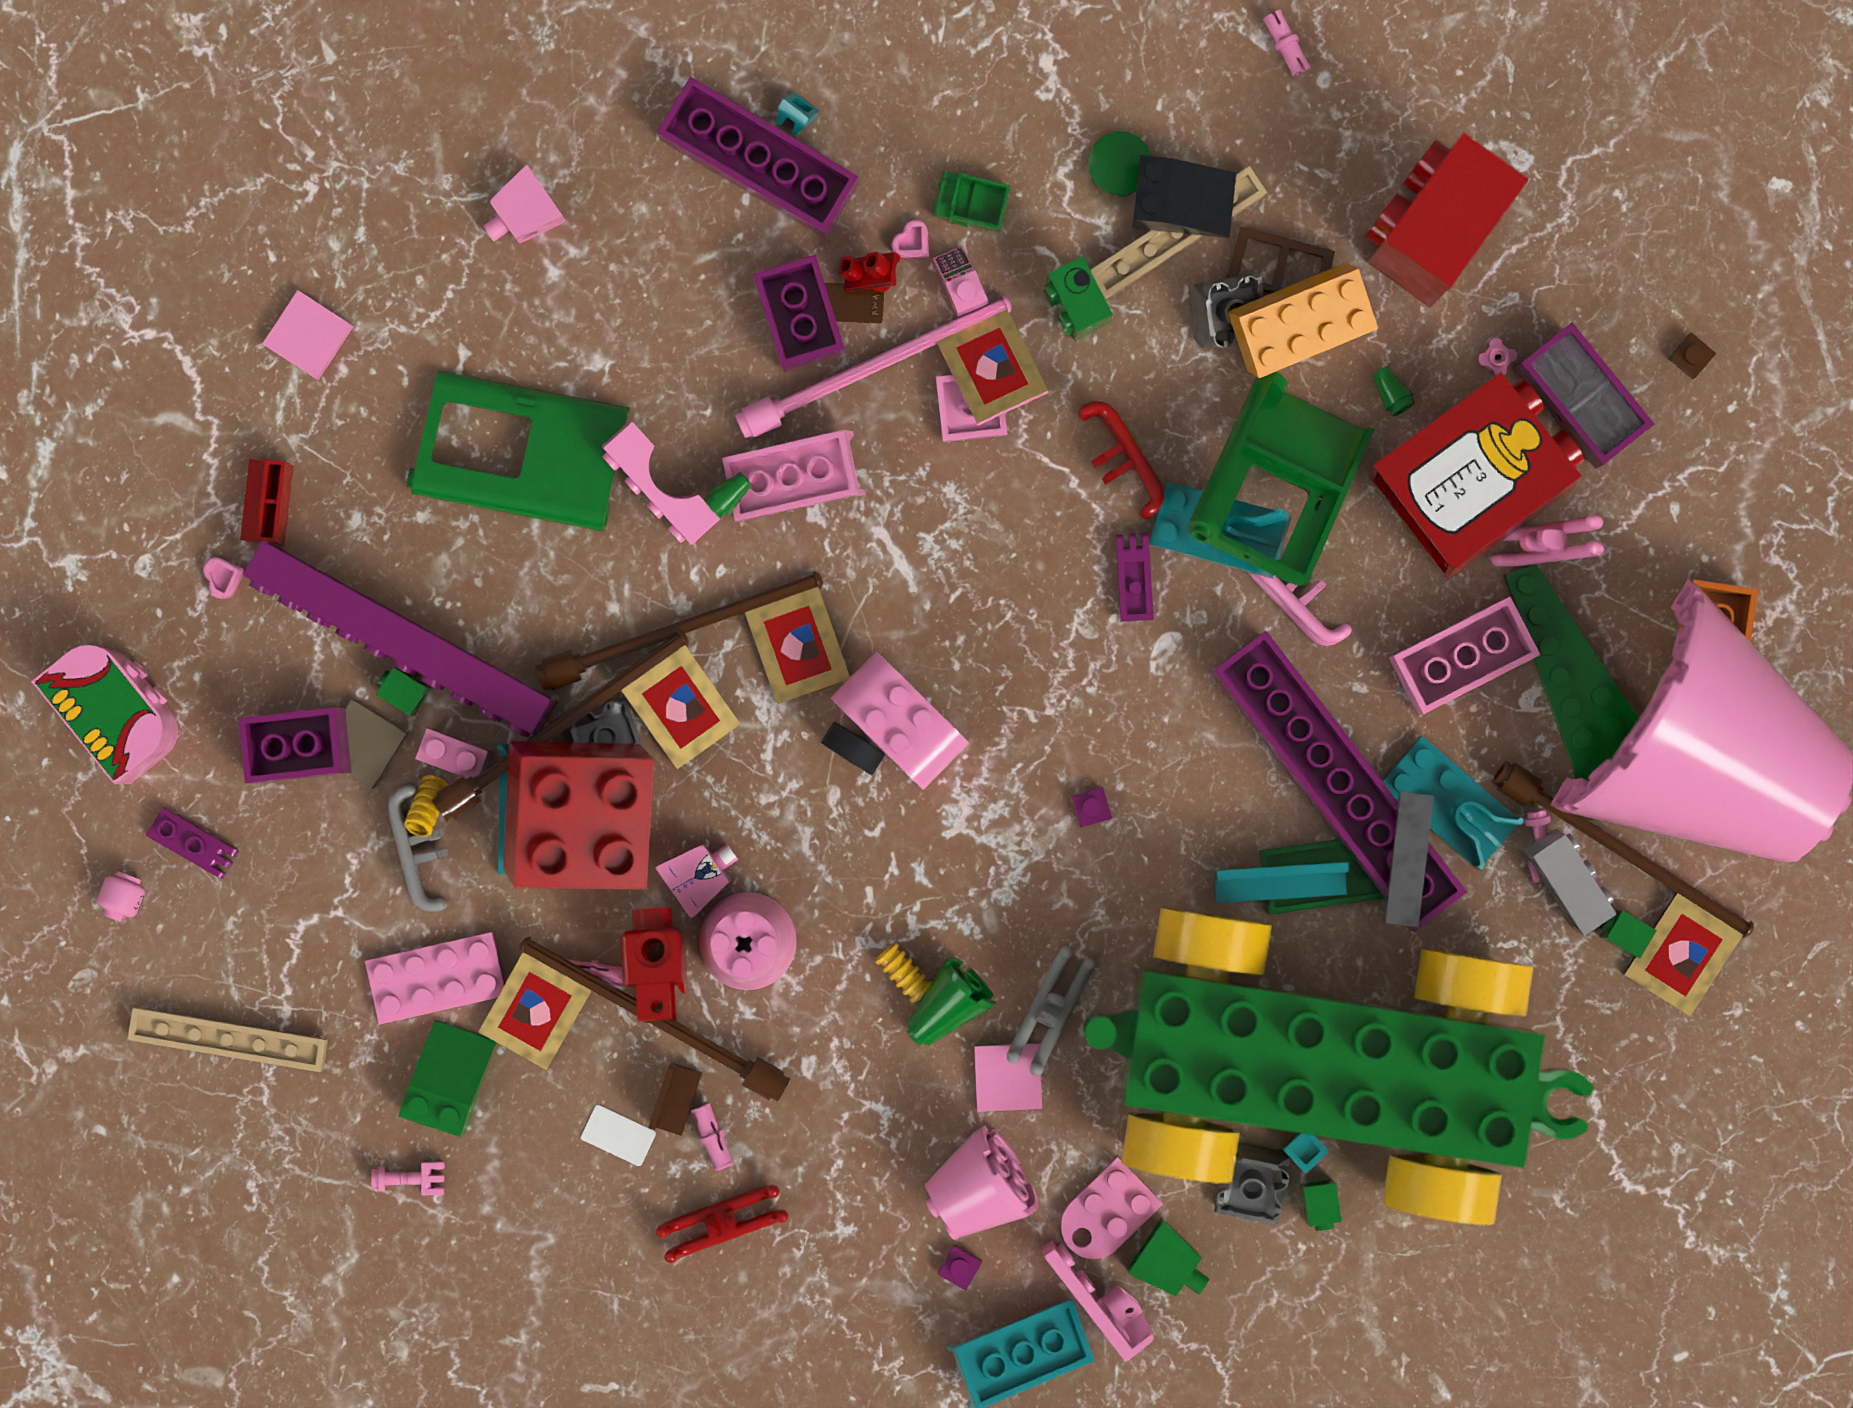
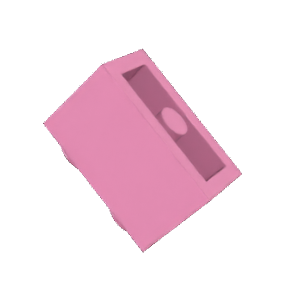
M427 728L415 759L459 776L463 775V777L468 779L470 776L472 778L476 777L487 769L493 751Z

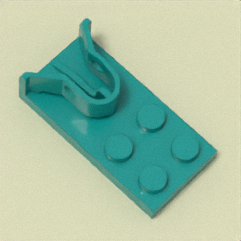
M1170 482L1167 483L1164 502L1159 509L1149 541L1151 546L1273 579L1274 575L1212 545L1196 541L1188 530V523L1203 491ZM1235 500L1222 528V532L1225 536L1275 560H1279L1292 516L1280 508L1272 510Z
M1420 736L1382 780L1397 801L1399 799V792L1434 796L1430 830L1476 870L1482 871L1485 868V862L1515 827L1524 822L1523 818L1512 814L1423 736Z
M1069 1298L958 1345L951 1343L946 1345L948 1352H953L970 1398L967 1402L968 1408H985L1095 1361L1073 1299Z

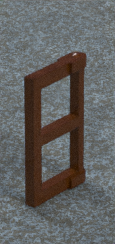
M1241 226L1226 279L1238 277L1248 238L1281 247L1272 285L1262 282L1263 292L1268 294L1284 289L1280 287L1290 249L1322 257L1323 260L1319 274L1331 269L1335 251Z

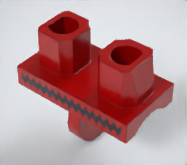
M871 252L865 257H842L839 275L845 278L843 289L849 293L871 289L878 293L888 291L891 286H896L895 271L900 261V255L896 252L884 254Z

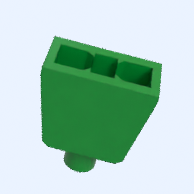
M1160 1218L1126 1268L1131 1276L1174 1296L1180 1292L1184 1285L1199 1295L1210 1279L1195 1269L1202 1259L1200 1254L1163 1218Z

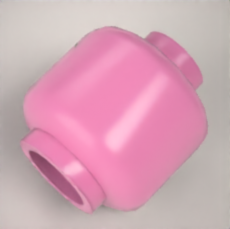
M117 871L115 876H107L96 900L97 904L105 909L102 915L119 922L122 921L123 916L128 918L134 917L145 895V889L140 885L142 880Z

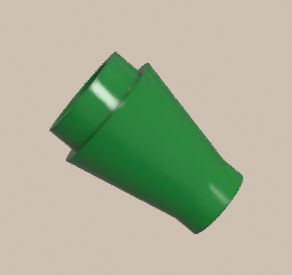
M1389 366L1378 370L1372 375L1385 411H1390L1393 417L1404 413L1415 404L1412 399L1414 394L1391 371Z
M740 471L730 479L708 490L709 495L704 498V501L719 518H722L725 514H731L753 485Z

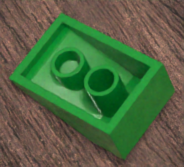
M435 1020L409 1082L398 1117L457 1137L463 1136L467 1131L497 1042L488 1037Z

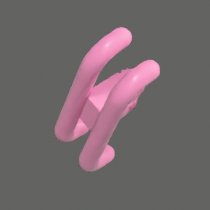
M1591 514L1583 519L1520 527L1503 541L1519 540L1521 548L1528 552L1513 554L1496 553L1491 557V563L1495 566L1512 567L1599 556L1604 552V546L1601 542L1590 541L1586 545L1567 547V534L1600 529L1603 526V519L1599 515Z
M1249 573L1252 579L1315 643L1324 646L1335 645L1351 634L1352 628L1346 623L1334 630L1327 629L1305 607L1326 586L1323 580L1312 585L1310 590L1298 599L1292 593L1298 585L1291 583L1284 585L1276 576H1273V579Z

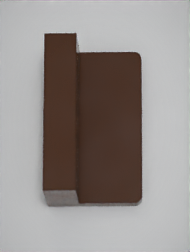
M671 1063L668 1066L648 1127L649 1129L655 1130L659 1128L682 1136L703 1072L675 1063Z

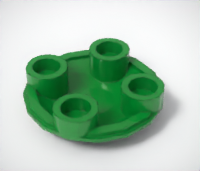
M1119 131L1109 133L1094 144L1089 154V174L1101 190L1112 195L1126 197L1136 192L1140 155L1151 156L1150 150L1140 137L1132 133Z

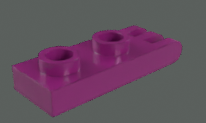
M1148 532L1141 533L1142 546H1136L1135 533H1129L1128 547H1123L1124 539L1122 534H1115L1120 622L1154 620Z
M165 807L161 808L146 834L150 839L220 879H223L226 873L222 869L215 867L217 863L227 868H230L233 863L222 856L224 851L235 857L239 853L238 849Z

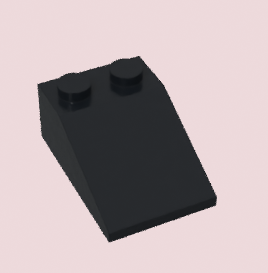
M1140 155L1132 228L1229 238L1236 173L1174 158Z

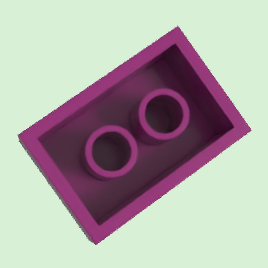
M816 255L753 273L783 372L845 354V348Z
M331 707L238 718L245 783L257 784L352 773L345 708Z

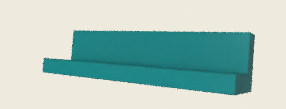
M1348 862L1213 870L1215 903L1347 895L1345 872H1349Z

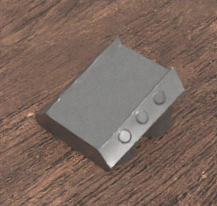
M1259 273L1192 284L1188 294L1191 298L1195 328L1194 339L1200 348L1212 346L1226 348L1237 342L1228 311L1264 297L1262 277Z
M626 698L598 706L562 732L565 742L631 743L642 746Z
M1238 1142L1233 1181L1230 1183H1219L1214 1212L1274 1225L1278 1224L1282 1210L1284 1190L1289 1182L1291 1158L1282 1149L1273 1150Z

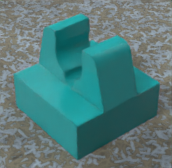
M793 92L785 97L778 106L779 113L776 122L781 125L787 118L791 119L794 122L791 134L795 136L810 123L814 122L820 110L799 94Z
M1298 1133L1282 1148L1305 1174L1330 1152L1315 1135Z

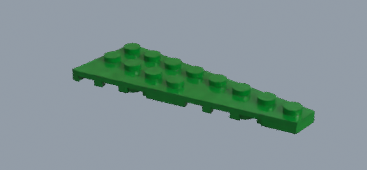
M1535 564L1506 574L1503 577L1511 599L1540 653L1539 656L1533 658L1575 778H1583L1589 782L1590 779L1588 778L1595 769L1601 766L1607 759L1613 760L1622 743L1639 721V718Z

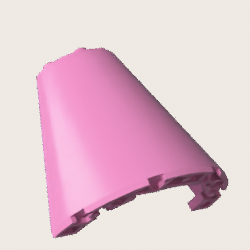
M1687 579L1670 607L1674 610L1677 621L1684 625V628H1680L1676 635L1672 652L1675 658L1663 676L1645 712L1626 737L1612 761L1607 759L1601 766L1595 769L1588 778L1590 779L1589 782L1583 778L1570 779L1567 777L1550 805L1562 812L1780 862H1797L1813 849L1820 840L1824 842L1830 837L1834 829L1833 823L1838 815L1849 807L1851 802L1849 793L1853 784V752L1704 591L1694 582Z

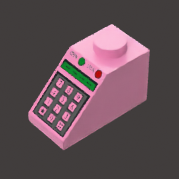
M963 246L933 258L957 318L988 305V299L976 270Z

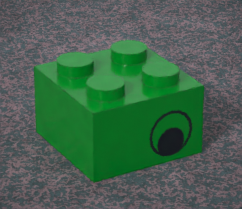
M1083 256L1047 274L1043 292L1051 307L1057 306L1060 312L1058 322L1066 336L1071 334L1074 341L1110 323L1113 314Z

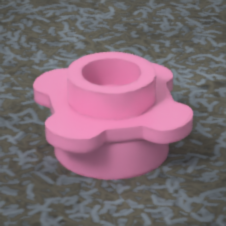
M1493 338L1490 340L1489 348L1485 353L1479 355L1478 361L1481 366H1485L1488 370L1493 371L1495 376L1501 372L1505 375L1508 365L1517 359V352L1515 349H1508L1504 346L1501 339ZM1495 355H1500L1501 359L1496 360Z

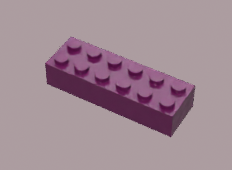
M692 77L688 79L657 131L660 141L827 239L859 185V176Z

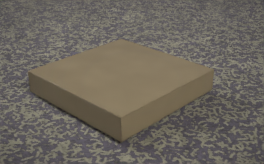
M351 699L345 709L352 772L348 774L367 786L375 788L408 733L356 700Z

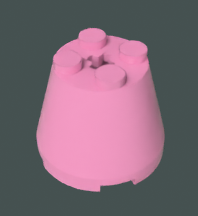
M754 892L736 893L720 900L705 916L699 932V950L708 971L721 983L740 990L760 989L778 980L791 965L797 945L795 925L787 910L775 899ZM739 935L743 938L748 936L752 938L753 941L750 943L751 951L744 949L738 952L735 947L739 944Z
M985 1125L973 1132L925 1183V1188L930 1195V1198L926 1200L928 1209L934 1217L941 1216L945 1222L948 1234L954 1240L1025 1218L1038 1210L1039 1202L1033 1184L1029 1183L1026 1185L1025 1174L1019 1166L1021 1161L1000 1133L995 1129L988 1132Z

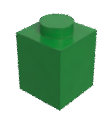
M395 667L391 671L386 670L376 685L380 688L376 694L378 697L409 716L416 715L431 690L430 687Z
M1616 909V915L1600 926V929L1603 930L1600 938L1632 957L1641 958L1657 930L1627 912Z
M1328 1179L1300 1184L1305 1222L1309 1227L1314 1226L1315 1231L1330 1230L1334 1228V1223L1342 1222L1336 1182Z

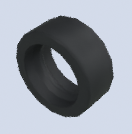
M835 721L821 741V744L870 775H873L885 756L883 751Z

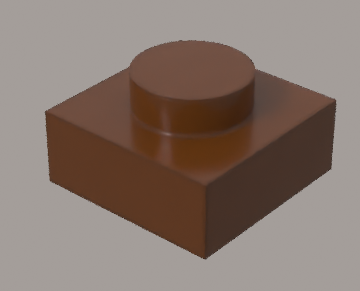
M1690 333L1668 359L1693 380L1716 353L1693 333Z

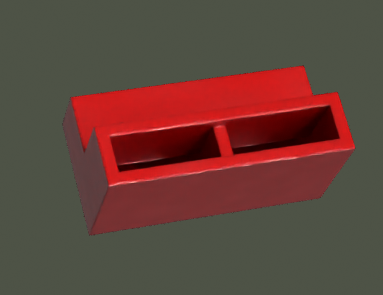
M249 459L240 540L254 543L264 541L273 545L285 546L293 465L286 461Z

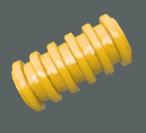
M434 775L422 777L421 785L417 789L414 801L410 807L411 809L407 814L408 818L404 822L405 828L416 836L424 837L431 835L436 818H438L440 813L431 800L437 797L436 792L444 788L448 783Z
M897 943L891 944L876 958L875 963L883 966L882 971L890 974V980L895 979L897 982L896 987L903 988L902 993L904 995L908 994L911 997L909 999L911 1003H916L924 996L932 982L925 980L926 975L918 972L920 968L918 966L914 967L911 964L913 962L911 958H905L906 953L904 951L900 952L897 949L899 947Z

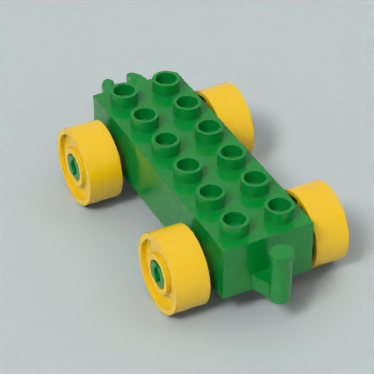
M1161 907L1153 957L1186 964L1185 974L1140 967L1134 1008L1107 1015L1093 1013L1085 1019L1083 1024L1085 1038L1093 1048L1106 1050L1105 1048L1109 1047L1126 1058L1120 1099L1124 1105L1164 1111L1163 1114L1130 1112L1128 1114L1121 1163L1130 1168L1149 1173L1203 1182H1232L1240 1131L1207 1122V1118L1423 1152L1425 1156L1404 1153H1391L1389 1155L1382 1204L1395 1210L1429 1218L1468 1224L1492 1225L1495 1224L1502 1173L1490 1168L1469 1164V1160L1525 1168L1531 1130L1563 1140L1574 1139L1584 1134L1588 1129L1587 1122L1579 1117L1569 1116L1565 1119L1553 1117L1547 1109V1099L1554 1090L1559 1088L1568 1089L1575 1095L1589 1096L1594 1091L1593 1084L1582 1074L1567 1068L1540 1069L1545 1039L1544 1034L1532 1029L1490 1023L1491 1012L1526 1016L1534 968L1529 965L1453 952L1421 949L1414 998L1448 1005L1446 1016L1230 982V971L1258 975L1265 974L1272 925Z

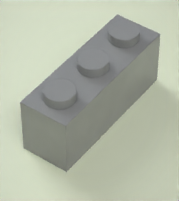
M1555 829L1524 850L1574 930L1585 936L1616 915L1611 906L1614 903V899L1604 886L1601 888L1598 886L1594 879L1598 875L1588 860L1582 861L1577 853L1581 848L1575 838L1570 833L1566 835Z

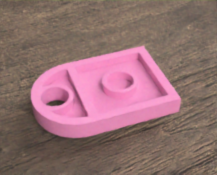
M1116 1156L1065 1207L1061 1217L1063 1239L1067 1246L1081 1257L1088 1259L1104 1258L1115 1252L1163 1203ZM1079 1228H1085L1091 1233L1089 1243L1083 1246L1075 1244L1072 1240L1074 1231Z

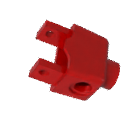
M671 908L632 910L633 930L625 931L621 935L623 986L636 988L637 1021H643V1023L669 1019L677 1021L675 986H678L681 993L686 994V986L688 985L685 936L676 928H672ZM656 942H662L665 946L664 956L659 961L651 962L648 958L650 946ZM663 1003V1010L660 1013L652 1011L651 1007L657 1010V1006Z

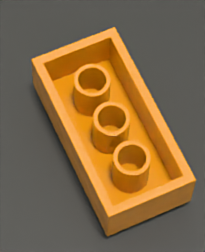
M1347 263L1228 311L1247 371L1258 378L1378 329L1359 268Z

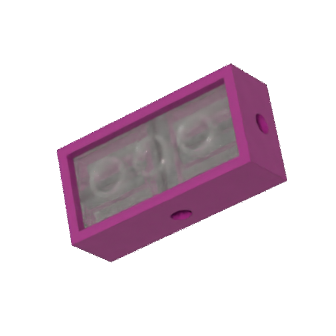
M1573 322L1515 367V370L1532 386L1544 406L1565 432L1575 441L1595 469L1606 464L1654 425L1653 421Z

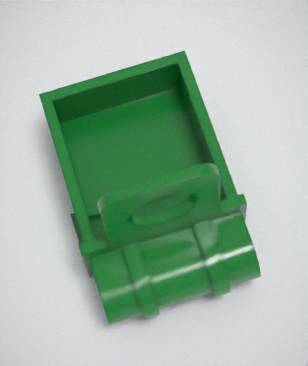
M943 171L941 180L938 181L939 188L936 200L933 202L932 216L944 220L949 219V223L964 227L969 225L1000 233L1011 185L963 174L964 172L957 174Z

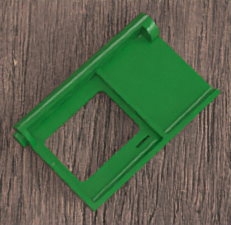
M439 370L434 382L415 469L410 468L407 487L411 488L413 495L604 532L609 516V498L615 470L602 457L606 453L602 445L626 424L630 408ZM446 403H455L531 419L532 425L520 476L509 478L433 462L432 455L444 405Z
M1273 372L1264 377L1255 378L1188 523V530L1198 542L1212 545L1288 583L1301 586L1306 585L1310 580L1375 429L1371 427L1365 429L1356 427L1286 393L1287 380L1280 373ZM1251 467H1257L1306 491L1308 494L1300 517L1279 560H1275L1225 536L1222 532L1229 512Z

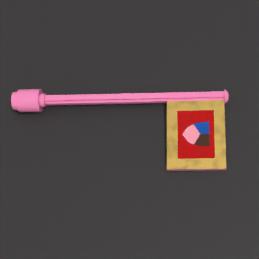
M1002 295L999 300L778 401L776 399L771 401L770 397L766 396L740 408L742 412L735 414V418L745 439L752 435L756 438L782 426L780 419L785 417L786 413L936 344L977 425L1049 393L1009 314L1012 309L1011 302L1006 296Z

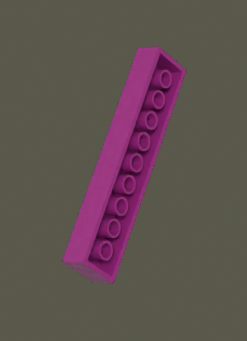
M261 541L243 576L251 580L249 586L272 597L275 593L278 594L280 597L277 601L284 606L302 612L303 609L307 610L308 614L306 617L313 622L328 628L331 625L336 626L335 633L342 638L357 644L360 640L365 642L366 645L363 649L379 658L387 659L388 656L394 658L395 660L392 665L408 674L415 675L416 672L423 674L421 681L442 691L445 687L452 690L450 697L464 705L472 706L475 703L481 706L479 713L494 721L501 722L503 718L510 722L507 727L508 729L523 737L529 738L530 734L535 735L542 730L558 703L555 699L275 545Z
M1264 631L1211 673L1387 901L1398 801L1267 631ZM1429 841L1419 927L1406 926L1412 932L1419 930L1467 893L1466 889Z

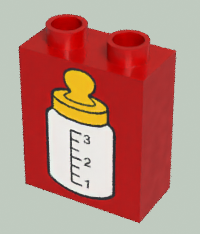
M1499 373L1373 465L1369 478L1447 580L1573 490L1582 477L1576 469L1585 461L1581 450L1575 441L1563 430H1560L1551 437L1536 417L1544 411V405L1532 386L1522 378L1511 385L1503 373Z

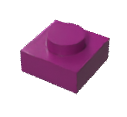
M1103 787L1071 796L1081 828L1112 819Z
M953 1245L940 1267L938 1275L966 1291L982 1264V1260Z

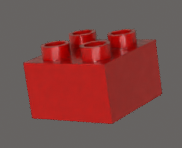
M1465 133L1459 137L1451 149L1435 139L1403 182V185L1414 192L1416 196L1410 202L1399 193H1396L1364 236L1378 246L1367 263L1430 308L1452 287L1529 179Z
M509 741L503 871L514 888L647 889L654 758L640 744Z

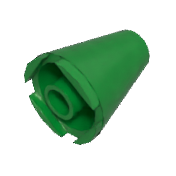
M949 957L944 962L907 1021L909 1028L907 1034L918 1045H932L988 1011L996 1004V1001L990 1000L994 994L986 982L973 969L969 972L963 970L960 966L964 962L956 957Z

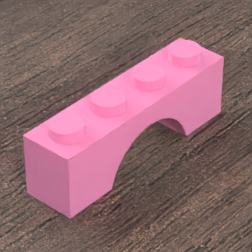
M631 420L602 445L606 451L602 457L615 471L619 467L624 470L629 476L624 481L637 495L641 491L644 492L651 500L646 504L647 507L658 519L664 515L673 524L668 530L680 543L686 539L692 545L720 520L696 492L686 496H672L662 492L654 485L649 473V459L654 445Z

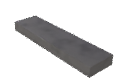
M1399 792L1384 923L1419 927L1434 796Z

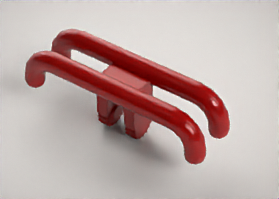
M1091 401L1082 405L1078 412L1079 418L1081 420H1088L1092 417L1102 418L1118 443L1091 461L1094 468L1102 466L1109 459L1124 452L1128 460L1117 469L1105 474L1102 481L1107 485L1134 468L1150 495L1149 502L1140 510V516L1143 519L1151 518L1159 511L1164 502V489L1157 475L1119 414L1110 404L1103 401Z
M773 1184L766 1185L659 1225L655 1231L659 1238H665L674 1232L704 1221L708 1232L707 1235L669 1249L664 1255L666 1262L674 1263L676 1260L779 1222H786L789 1215L784 1209L770 1211L738 1223L734 1210L768 1198H776L780 1193L778 1186Z

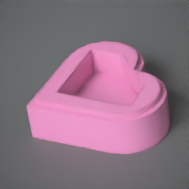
M911 220L906 223L903 232L898 233L892 239V252L899 254L901 259L929 258L928 229L925 223L920 220Z
M218 557L207 560L204 564L203 572L205 577L210 580L209 590L211 594L220 599L232 597L243 577L245 569Z

